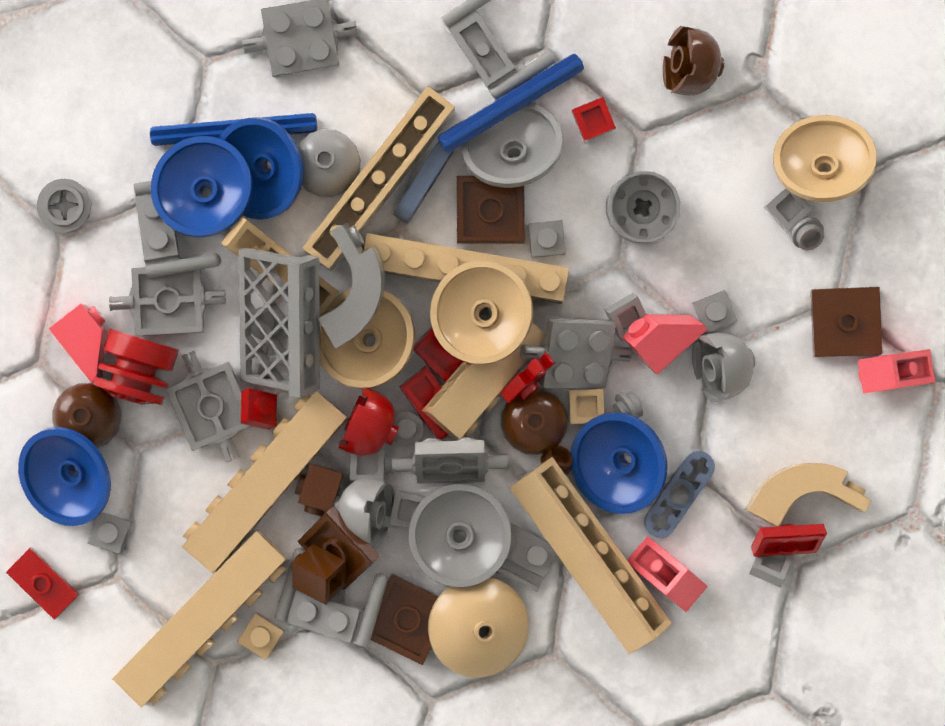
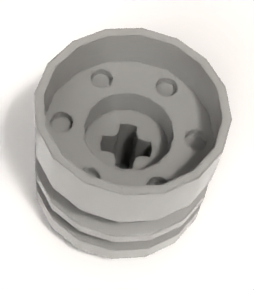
M638 171L622 177L611 188L606 199V215L610 226L620 237L630 242L651 243L664 238L674 229L680 216L681 202L676 188L666 177L655 172ZM638 198L641 202L648 201L650 204L646 209L648 213L646 217L641 213L635 215L633 209L637 206L635 200Z

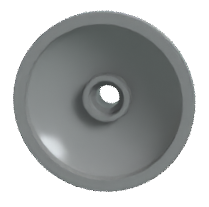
M530 103L461 145V152L466 167L480 181L496 187H520L541 179L553 169L562 153L563 136L561 127L553 114L540 105Z
M453 484L433 491L417 506L409 525V546L415 562L431 579L451 587H469L487 580L503 565L511 545V526L504 508L490 493L472 485ZM456 530L465 532L466 539L464 542L457 543L454 541L453 533Z

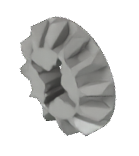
M57 179L48 183L40 192L37 200V212L43 224L49 229L56 232L69 233L80 229L86 220L90 218L92 202L87 190L78 182L71 179ZM63 192L68 202L78 204V206L68 209L67 220H65L62 211L55 208L51 209L52 206L62 202Z

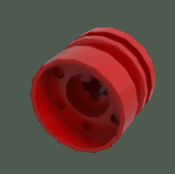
M110 329L104 351L117 357L116 364L99 363V369L113 374L111 380L95 376L93 385L101 387L111 396L141 405H163L165 397L150 391L152 385L165 389L168 388L169 384L155 377L156 371H173L179 350Z

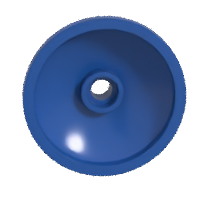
M245 118L228 126L219 139L230 143L241 153L248 163L252 175V195L249 205L242 216L262 220L284 213L297 199L303 182V163L295 141L283 127L266 118ZM268 160L271 163V170L268 168L267 165Z
M211 136L191 137L173 145L158 161L151 179V198L158 215L173 230L191 237H209L229 229L242 217L252 195V175L245 158L230 143ZM205 188H212L210 196L202 197V192Z
M620 412L599 415L588 421L579 430L573 441L570 455L573 457L571 470L574 480L583 495L597 507L611 513H633L651 504L661 493L667 477L666 453L662 442L654 430L639 418ZM625 453L631 456V463L625 460Z
M52 427L33 435L23 446L18 462L20 484L29 502L41 515L61 525L78 526L90 522L104 510L111 491L110 473L102 454L89 439L68 428Z

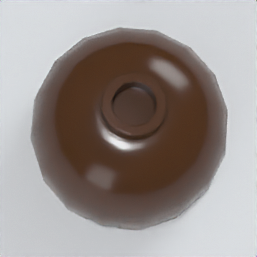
M680 26L673 32L667 44L668 46H673L671 59L664 56L663 60L665 88L672 90L671 93L681 95H698L705 92L715 83L717 77L722 75L724 70V59L721 57L717 41L708 32L700 29Z
M78 383L67 388L57 398L52 410L54 427L74 430L89 439L97 448L107 445L117 435L119 430L121 407L117 398L108 394L101 387L93 385V383Z
M539 388L526 400H523L520 396L509 404L506 402L501 412L500 426L504 438L514 449L524 454L540 455L561 443L567 431L568 416L564 404L555 394Z

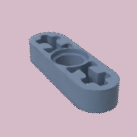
M438 140L393 213L395 217L407 224L411 221L455 150L447 153L440 146Z
M695 451L686 456L644 518V525L648 533L658 538H664L674 531L714 473L715 464L709 454ZM701 458H704L706 460L704 466L707 468L705 474L701 472L696 474L693 481L699 482V484L694 489L690 482L680 479L679 476L682 472L686 476L691 474L693 471V466L690 464L692 459L699 461ZM677 484L684 485L689 491L688 500L683 504H675L670 499V490ZM665 500L671 508L679 510V513L675 517L670 512L665 520L669 524L666 530L659 528L656 532L653 529L655 523L651 518L654 514L656 516L663 514L666 508L660 507V504Z

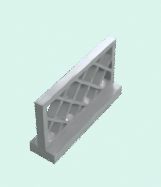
M250 248L239 249L241 381L289 391V396L297 398L319 390V257L311 255L295 257ZM250 259H256L264 270L258 278L250 269ZM280 264L288 265V281L284 283L275 270ZM268 276L279 290L272 298L261 284ZM254 290L265 304L259 311L251 303V293ZM282 295L288 302V315L286 317L275 303ZM268 310L279 323L273 330L270 329L262 318ZM254 324L257 325L265 336L259 344L251 335V327ZM282 329L288 335L287 350L276 337ZM268 343L271 344L279 355L273 363L262 350ZM255 356L265 368L261 375L252 373V359ZM282 362L289 369V381L284 380L276 369Z

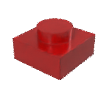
M604 97L574 108L571 111L584 142L616 129Z
M252 388L241 391V424L266 430L277 427V394Z

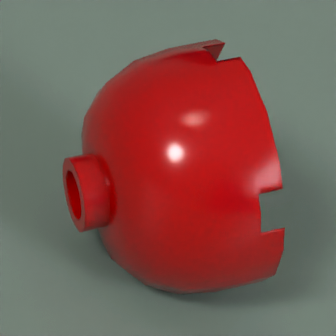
M364 387L362 395L365 397L359 395L344 428L346 431L344 438H340L337 448L358 456H371L379 452L385 443L392 445L399 426L394 425L395 410L388 398L371 388Z

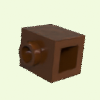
M310 463L307 475L300 474L294 493L300 495L298 503L305 505L304 511L322 517L324 512H327L334 505L344 473Z
M314 544L304 553L298 554L292 562V588L325 605L346 586V560Z

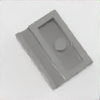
M510 522L511 545L506 560L498 572L537 592L556 556V552L548 541Z

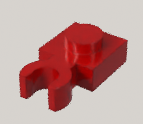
M545 352L538 360L536 358L533 359L526 366V369L519 373L500 394L508 404L520 396L523 400L528 399L540 388L537 383L555 362Z

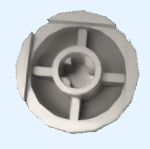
M321 129L309 133L299 142L298 149L303 163L302 186L307 191L319 197H334L345 192L359 175L361 159L356 145L347 135L337 130Z
M716 332L699 336L700 342L694 343L692 348V363L696 379H700L703 376L707 387L701 389L704 395L715 402L739 395L749 386L753 375L755 356L752 350L736 335L730 333Z
M360 479L350 484L341 496L336 497L333 507L340 513L349 530L367 542L372 548H377L382 544L388 531V527H383L385 516L391 517L394 502L393 487L387 484L388 482L381 480Z

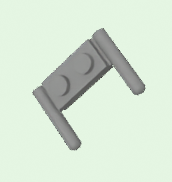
M466 0L442 16L441 20L495 101L556 62L555 54L548 51L517 72L515 66L479 12H477V9L491 0Z
M151 181L134 184L143 255L146 264L145 269L148 279L220 265L221 258L217 253L180 259L176 231L161 219L153 205Z
M296 548L292 555L274 619L368 648L388 577L383 573L375 575L365 611L330 600L325 605L292 588V562L298 554L305 552L302 548Z

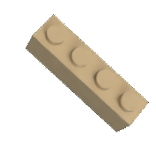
M532 322L530 331L522 345L540 346L546 334ZM521 346L507 358L495 363L472 364L465 361L462 362L422 411L451 437L460 439L463 436L468 437L478 426L479 422L477 419L484 410L488 412L498 403L500 391L522 372L520 368L527 359H521Z

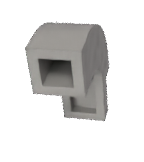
M347 222L330 232L350 265L352 287L348 297L342 304L318 318L335 349L354 338L373 319L381 304L385 288V270L377 246L374 245L364 251L361 247L364 244V240L355 226L350 227Z

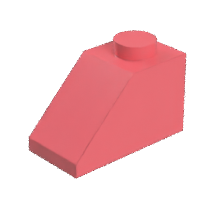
M81 303L51 326L49 330L88 380L93 383L95 376L102 378V369H99L98 366L99 363L104 362L107 331L102 324L106 320L95 306L88 308L87 305Z
M646 314L643 318L634 321L622 338L640 360L658 375L699 338L707 328L692 315Z
M930 349L858 360L859 380L862 384L863 394L935 383Z
M648 536L627 560L633 569L685 612L690 609L708 587L688 568Z

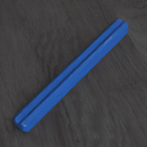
M571 54L440 134L438 137L440 146L447 153L452 152L582 72L584 69L582 60L576 54Z
M314 113L261 117L279 124L289 134L317 131V117ZM241 119L155 126L150 128V141L152 145L159 146L177 144L180 141L196 136L219 138L228 126Z

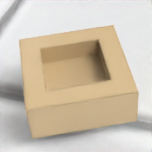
M603 389L569 390L570 424H586L593 418L604 414Z
M256 612L237 642L266 660L285 630Z

